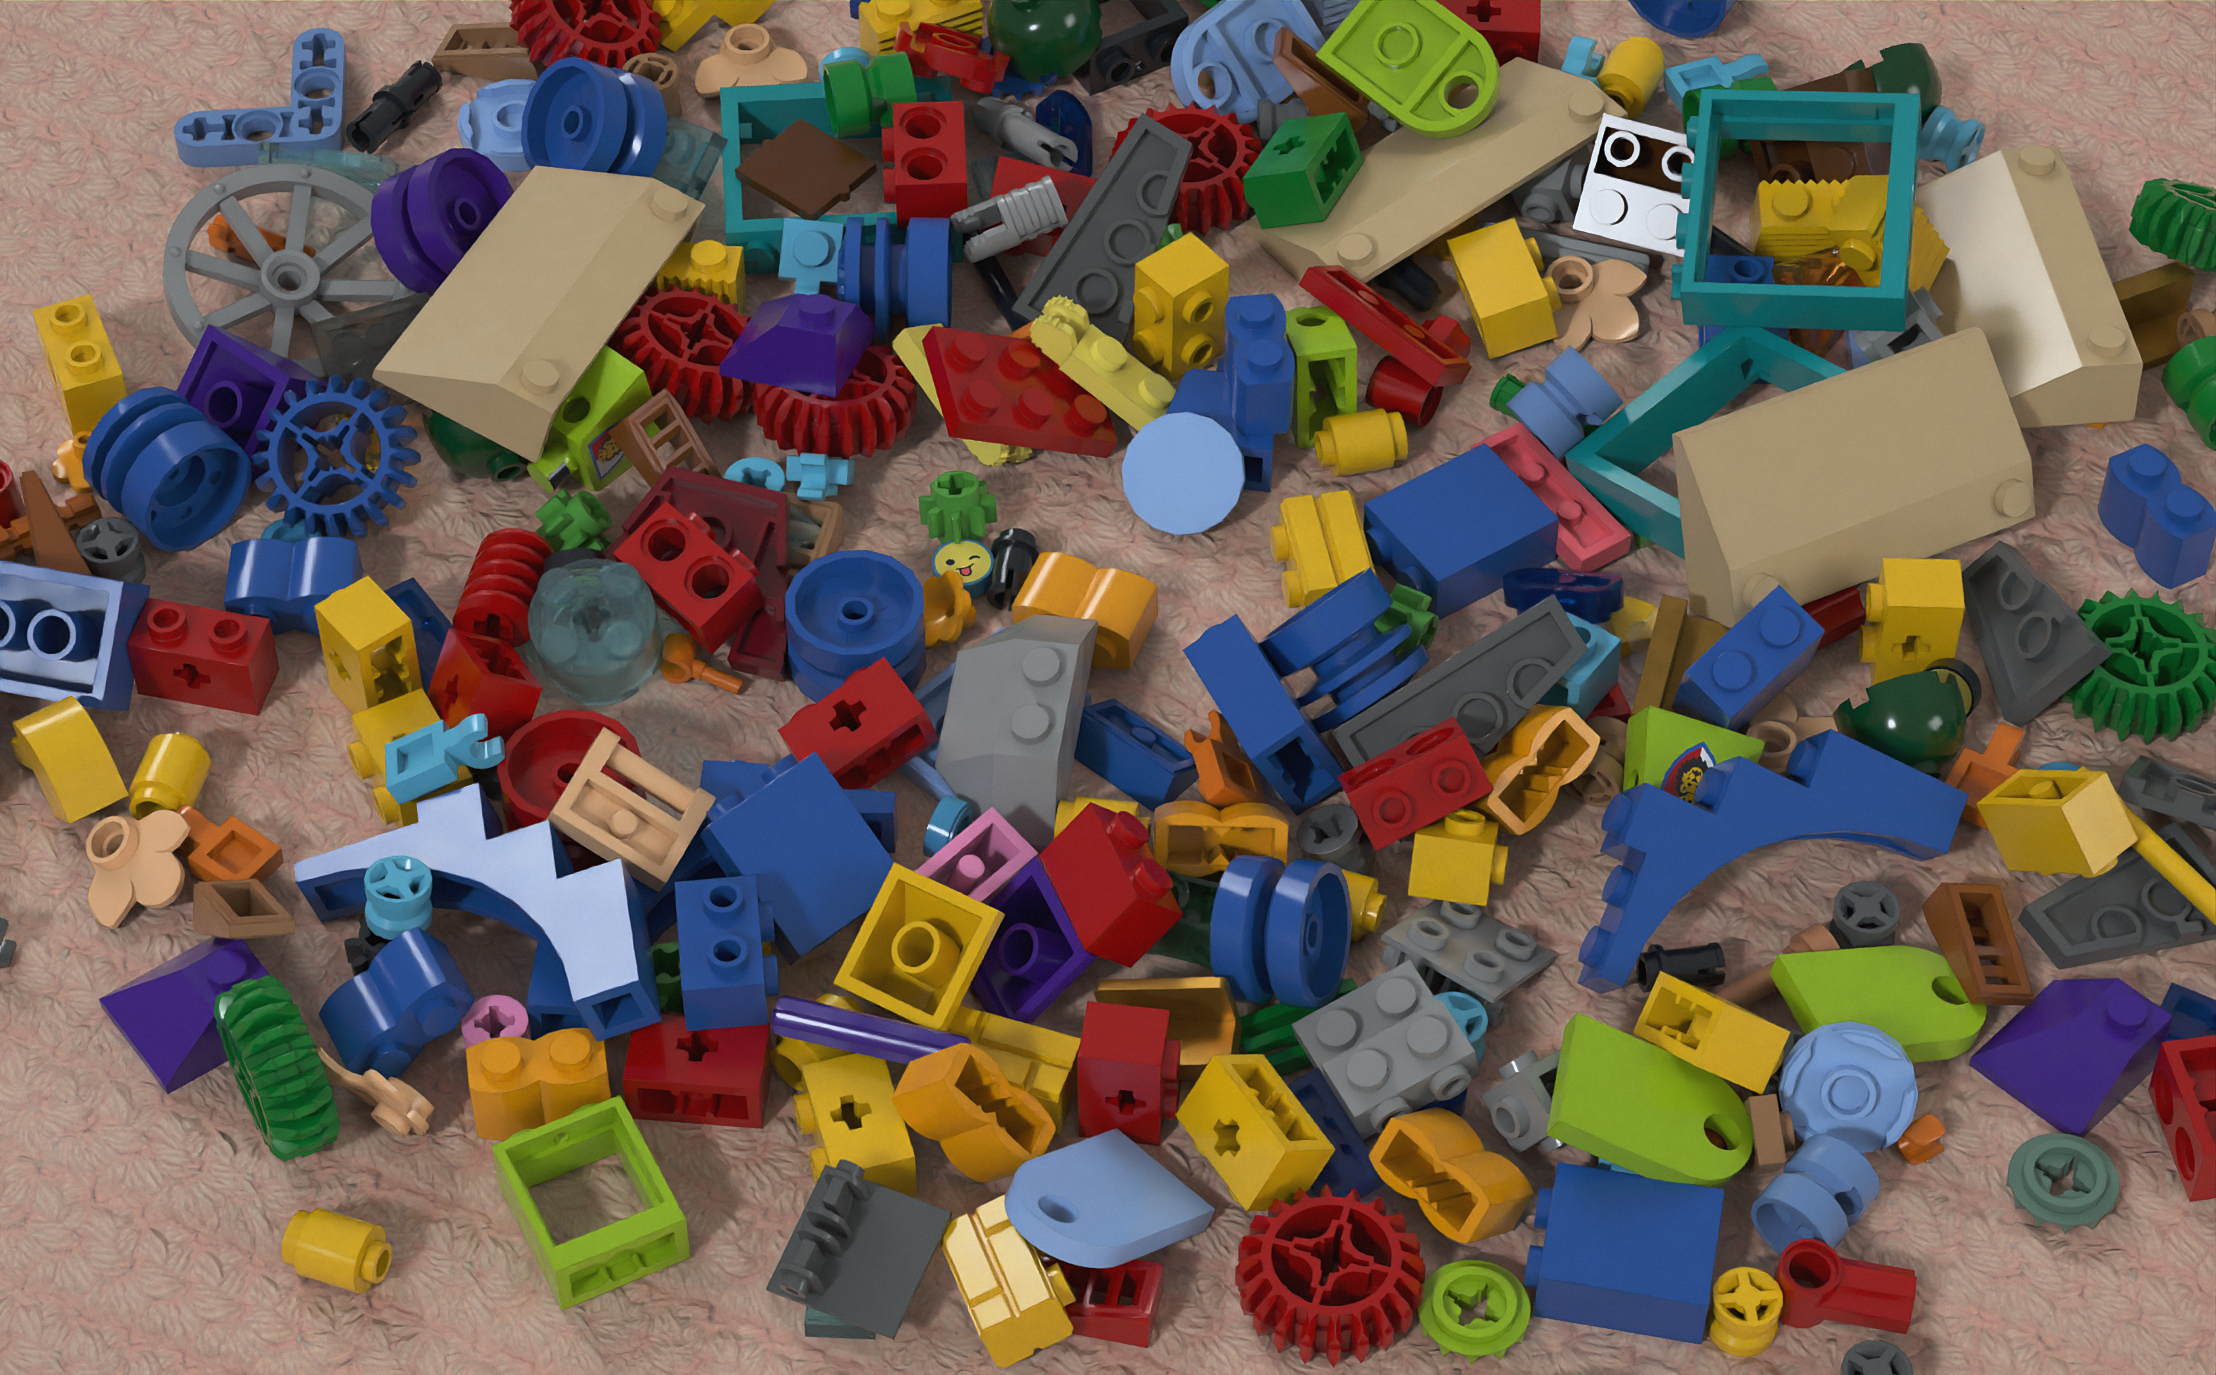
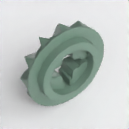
M2050 1133L2039 1135L2026 1141L2015 1151L2009 1163L2006 1186L2013 1193L2015 1209H2026L2031 1213L2036 1227L2046 1221L2060 1225L2064 1234H2066L2074 1226L2084 1225L2093 1230L2100 1218L2106 1214H2111L2119 1194L2120 1182L2113 1162L2098 1146L2075 1135ZM2073 1170L2072 1180L2074 1182L2072 1190L2067 1189L2062 1195H2057V1197L2051 1195L2052 1191L2050 1188L2052 1182L2059 1181L2062 1176L2066 1177L2069 1171Z

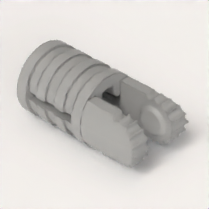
M1049 175L1042 177L1040 181L1035 183H1028L1023 188L1013 189L1008 194L1003 196L1000 194L951 215V223L957 233H961V235L975 232L978 229H984L1002 221V225L984 231L981 235L977 234L975 237H971L969 241H966L963 251L970 263L978 262L1018 246L1025 240L1030 241L1037 238L1040 234H1047L1055 228H1063L1069 224L1059 195Z

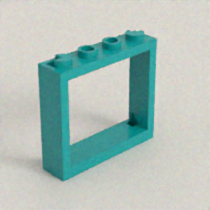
M937 76L936 78L913 77L917 102L952 101L950 76ZM823 82L720 87L726 245L744 247L743 255L746 274L779 273L784 218L743 220L742 181L737 179L735 169L741 165L740 145L762 144L766 139L773 140L800 118L835 138L828 116ZM874 123L867 134L837 138V140L882 137V127L878 123ZM897 212L824 215L816 220L844 224V239L847 217H864L866 244H875L877 218L887 217L891 226L893 244H905L907 228H897ZM786 217L793 219H803L801 217ZM951 226L952 263H963V234L957 233L954 227Z
M1701 89L1699 115L1690 116V120L1687 121V149H1695L1694 163H1683L1681 177L1682 199H1690L1688 213H1678L1676 223V248L1684 250L1683 265L1673 264L1671 271V300L1681 301L1684 325L1905 332L1921 139L1920 94ZM1721 139L1891 143L1880 287L1707 282Z
M1727 326L1567 452L1564 456L1569 472L1621 525L1685 560L1679 500L1636 476L1673 447V433L1705 422L1757 379L1761 378L1787 392H1791L1847 372V370L1761 327Z

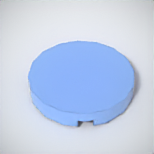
M507 79L488 84L476 91L477 98L471 101L469 105H467L466 100L459 110L457 127L462 147L470 148L488 157L501 171L522 172L530 170L525 161L521 144V127L524 108L529 93L536 81L532 79Z
M1191 412L1164 414L1144 425L1128 444L1121 467L1124 493L1134 512L1154 529L1174 535L1204 533L1224 522L1238 504L1246 481L1244 456L1233 435L1213 419Z
M1852 1021L1822 1025L1800 1038L1784 1059L1778 1083L1782 1111H1789L1794 1134L1798 1140L1804 1143L1815 1134L1830 1135L1845 1141L1863 1156L1864 1153L1873 1152L1880 1147L1883 1150L1897 1142L1912 1122L1918 1100L1913 1063L1900 1043L1876 1026Z

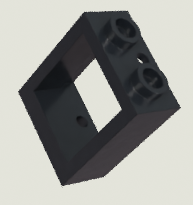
M1097 0V2H1098L1099 5L1102 4V3H1105V2L1110 1V0ZM1129 0L1146 21L1101 38V43L1090 59L1072 73L1090 96L1171 65L1174 45L1179 35L1189 26V15L1176 0Z

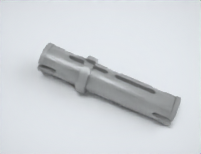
M993 96L984 97L977 102L987 111L983 114L973 109V124L979 131L989 134L991 140L996 145L1009 152L1018 151L1041 166L1066 172L1073 168L1062 161L1064 157L1074 162L1078 159V150L1070 139L1060 136L1034 121L1029 111L1018 105H1006L1002 100Z

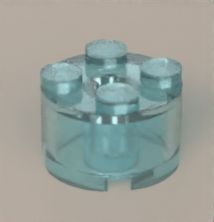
M597 558L575 561L561 568L550 569L542 575L538 582V589L529 607L528 629L544 675L557 688L565 692L569 698L586 705L615 704L627 700L639 691L638 687L652 673L654 676L660 667L665 642L653 596L647 584L639 576L638 571L627 563Z

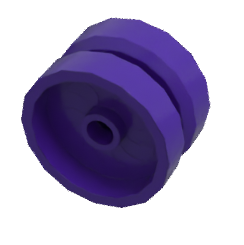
M451 148L431 157L422 164L411 166L380 183L372 199L370 221L376 248L388 270L406 288L425 297L433 296L513 195L514 190L505 174L488 157L470 148Z

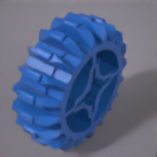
M331 375L327 383L326 392L315 379L307 380L305 386L307 397L305 399H302L292 390L285 391L284 398L290 406L285 414L275 408L267 409V416L277 425L273 432L265 429L256 432V439L269 446L268 451L258 452L251 456L254 465L269 470L255 480L256 486L263 492H273L269 496L266 506L274 513L285 511L283 524L292 529L300 518H304V534L309 537V534L314 535L319 529L322 535L326 529L328 537L345 538L347 526H349V529L359 539L366 538L368 535L367 519L371 518L383 528L389 526V518L383 511L388 504L399 510L406 508L407 502L396 493L399 486L415 488L417 486V478L404 471L405 466H413L421 462L420 453L410 448H404L418 437L417 431L410 425H401L407 416V412L399 404L388 407L391 397L388 392L378 388L370 393L369 384L364 379L355 378L347 389L345 380L342 377ZM340 413H353L349 421L342 419L333 430L328 432H317L310 429L315 423L328 416ZM374 428L377 430L381 446L380 463L376 474L369 470L365 461V453L373 441L369 435ZM298 444L306 450L308 456V465L301 476L304 483L300 489L297 487L293 471L294 455ZM321 444L332 452L335 449L340 451L346 457L345 461L356 468V472L351 473L342 466L338 469L327 460L328 456L318 450V445ZM346 485H356L364 489L359 495L344 503L319 505L325 496L332 498L337 490Z

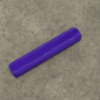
M787 995L779 997L772 1014V1030L776 1035L906 1065L910 1061L962 1042L971 1044V1040L967 1036Z

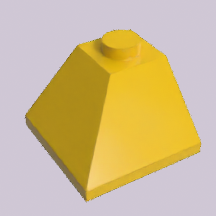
M894 862L833 983L911 1024L947 1032L1005 914Z

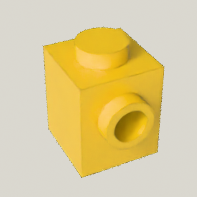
M1457 809L1417 830L1414 838L1408 896L1487 906L1491 884L1504 885L1509 846L1496 845L1499 822L1485 820L1482 814L1475 811Z

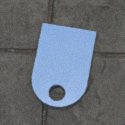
M1222 0L1187 26L1179 35L1171 57L1173 85L1184 107L1188 108L1192 101L1197 109L1206 110L1216 104L1218 113L1221 116L1236 113L1240 124H1249L1257 120L1258 99H1270L1274 104H1279L1291 95L1294 89L1272 62L1275 34L1282 26L1288 28L1317 51L1326 42L1302 1ZM1201 71L1207 73L1214 82L1215 95L1212 100L1205 97L1199 89L1198 76Z
M1117 1128L1026 1161L1017 1169L1004 1200L1005 1211L1010 1222L1027 1241L1057 1259L1089 1268L1115 1267L1204 1232L1215 1211L1211 1205Z

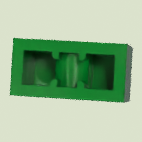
M1339 112L1284 120L1242 178L1246 201L1249 206L1254 208L1261 229L1322 222L1328 216L1364 163L1347 113Z

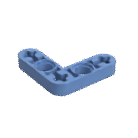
M315 28L301 33L295 39L293 45L290 106L198 111L183 116L174 127L179 158L185 164L192 167L205 168L319 162L337 156L343 150L345 144L348 63L343 37L337 31L329 28ZM324 54L325 67L315 66L314 62L317 59V55ZM328 89L333 91L325 98L310 99L305 97L307 93L313 90ZM313 122H323L324 127L321 129V134L314 135ZM268 131L273 133L269 139L255 142L245 139L254 132ZM227 136H233L234 139L228 140Z

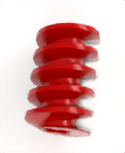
M505 528L489 533L483 539L477 551L464 591L452 619L453 629L509 641L513 648L520 647L529 641L534 632L535 624L548 590L545 585L543 562L549 555L555 553L549 542L537 533L522 528Z

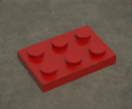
M932 326L923 338V348L949 437L1107 458L1117 446L1118 441L1107 406L1059 369L1060 366L1045 355L1040 347L1036 348V344L1032 343V340Z

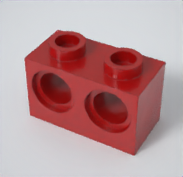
M963 101L893 103V127L882 128L883 163H895V168H883L884 204H896L897 228H907L910 218H951V215L968 208Z
M666 501L612 554L625 580L712 655L765 603L756 582L760 572L749 558L738 549L733 548L727 553L714 542L717 538L714 531L700 516L692 511L683 516ZM674 549H683V552L677 558L670 561H660L665 553ZM717 586H727L726 591L722 595L712 599L703 598L710 589Z
M1454 716L1337 776L1375 851L1494 791L1464 731Z
M2216 1035L2162 1042L2148 1087L2149 1095L2189 1202L2215 1199Z

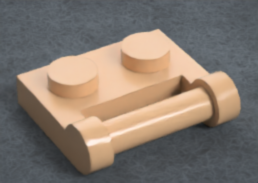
M603 727L546 820H549L555 829L608 862L621 858L632 877L659 893L683 856L716 797L701 787L696 792L618 744L621 737ZM603 766L681 814L679 819L673 818L600 772Z

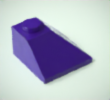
M796 293L763 302L721 362L720 375L836 398L875 337L876 325L856 304L833 300L831 297L823 294L806 295Z
M208 324L176 391L187 399L192 407L197 408L210 424L219 427L243 449L251 461V483H253L260 475L269 471L254 465L251 457L258 452L269 450V446L256 439L257 431L265 429L273 432L277 425L267 416V409L275 408L285 414L290 408L284 398L285 391L292 390L302 399H305L307 397L305 390L307 380L315 379L320 383L325 392L327 383L285 357L224 329ZM320 421L311 426L310 429L316 431ZM298 444L295 453L303 448L300 444Z
M1036 856L988 904V906L1004 913L1005 916L971 982V986L985 1012L1027 1024H1032L1098 957L1084 950L1041 859Z
M211 937L99 998L103 1010L165 1092L170 1094L228 1061L221 1045V1036L216 1028L217 1021L214 1016L216 996L231 990V986L250 978L256 980L267 975L271 977V975L242 939L233 940Z
M2119 978L2053 980L2035 997V1000L2029 1006H2025L1970 1058L1969 1066L2063 1134L2084 1138L2154 1070L2161 1043L2167 1040L2173 1016Z

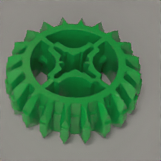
M2160 178L2146 181L2141 193L2137 195L2131 211L2130 233L2140 244L2149 246L2154 252L2166 255L2168 259L2178 260L2187 266H2194L2208 273H2216V189L2201 186L2194 182H2183L2178 179L2168 180Z
M2131 587L2124 598L2121 599L2108 590L2099 600V603L2094 600L2085 599L2082 607L2075 613L2113 654L2062 694L2060 702L2073 704L2074 719L2091 717L2095 733L2105 728L2115 730L2119 742L2128 734L2138 735L2145 745L2154 738L2155 734H2159L2169 742L2173 741L2180 730L2193 734L2201 719L2208 720L2210 714L2216 709V629L2204 628L2203 613H2184L2182 599L2171 605L2162 602L2158 590L2150 598L2139 597Z
M267 975L256 980L250 978L231 986V990L216 996L214 1016L217 1021L216 1028L221 1036V1045L228 1058L229 1067L233 1072L246 1108L254 1120L256 1129L260 1131L263 1141L269 1147L270 1152L284 1161L298 1156L304 1158L321 1151L322 1146L337 1140L340 1120L337 1115L338 1108L332 1096L333 1091L325 1074L326 1070L321 1063L317 1047L312 1041L298 1006L293 1003L291 995L284 988L283 983L273 976Z

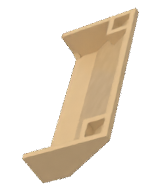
M1516 57L1500 67V92L1492 111L1478 126L1469 132L1452 138L1432 139L1417 135L1402 127L1361 152L1364 160L1363 165L1324 221L1261 229L1259 221L1255 217L1245 224V232L1299 283L1308 267L1340 265L1365 284L1591 142L1595 145L1603 113L1628 119V113L1590 80ZM1473 84L1449 98L1448 104L1456 109H1464L1471 106L1478 97V87ZM1344 320L1347 328L1352 333L1358 331V329Z
M2030 145L2018 149H2002L1917 187V207L1924 210L1922 214L1929 217L1927 222L1935 225L1933 230L1940 233L1938 237L1945 241L1943 245L1950 248L1929 290V294L1944 313V316L1935 322L1944 336L1973 326L1983 329L2019 427L2031 428L2134 421L2143 361L2059 146Z
M535 166L377 365L372 378L520 456L537 463L542 456L558 409L680 243L694 242L706 205L655 178Z
M1976 326L1672 434L1690 610L1720 622V624L1729 628L1736 625L1778 585L1801 606L1878 577L1883 558L1925 559L2036 517L2032 459L1984 331Z

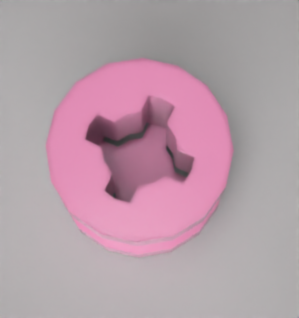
M490 995L482 997L473 1003L470 1010L461 1020L460 1025L465 1043V1054L466 1049L492 1039L490 1038V1033H493V1038L522 1037L531 1040L526 1009L518 1000L509 996Z

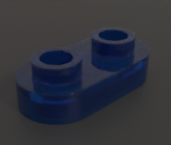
M1056 90L1037 104L1035 121L1052 132L1070 139L1076 145L1078 159L1074 162L1064 157L1062 161L1073 167L1069 171L1070 173L1091 177L1093 172V128L1090 116L1082 103L1074 95L1065 90Z
M1524 568L1511 571L1503 576L1504 604L1510 608L1517 609L1518 616L1552 594L1555 595L1565 613L1573 614L1591 624L1610 621L1612 613L1624 607L1623 579L1613 574L1553 568Z

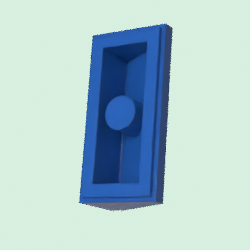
M1116 699L1083 707L1074 759L1150 811L1154 812L1158 806L1175 801L1200 778L1193 755L1183 744Z

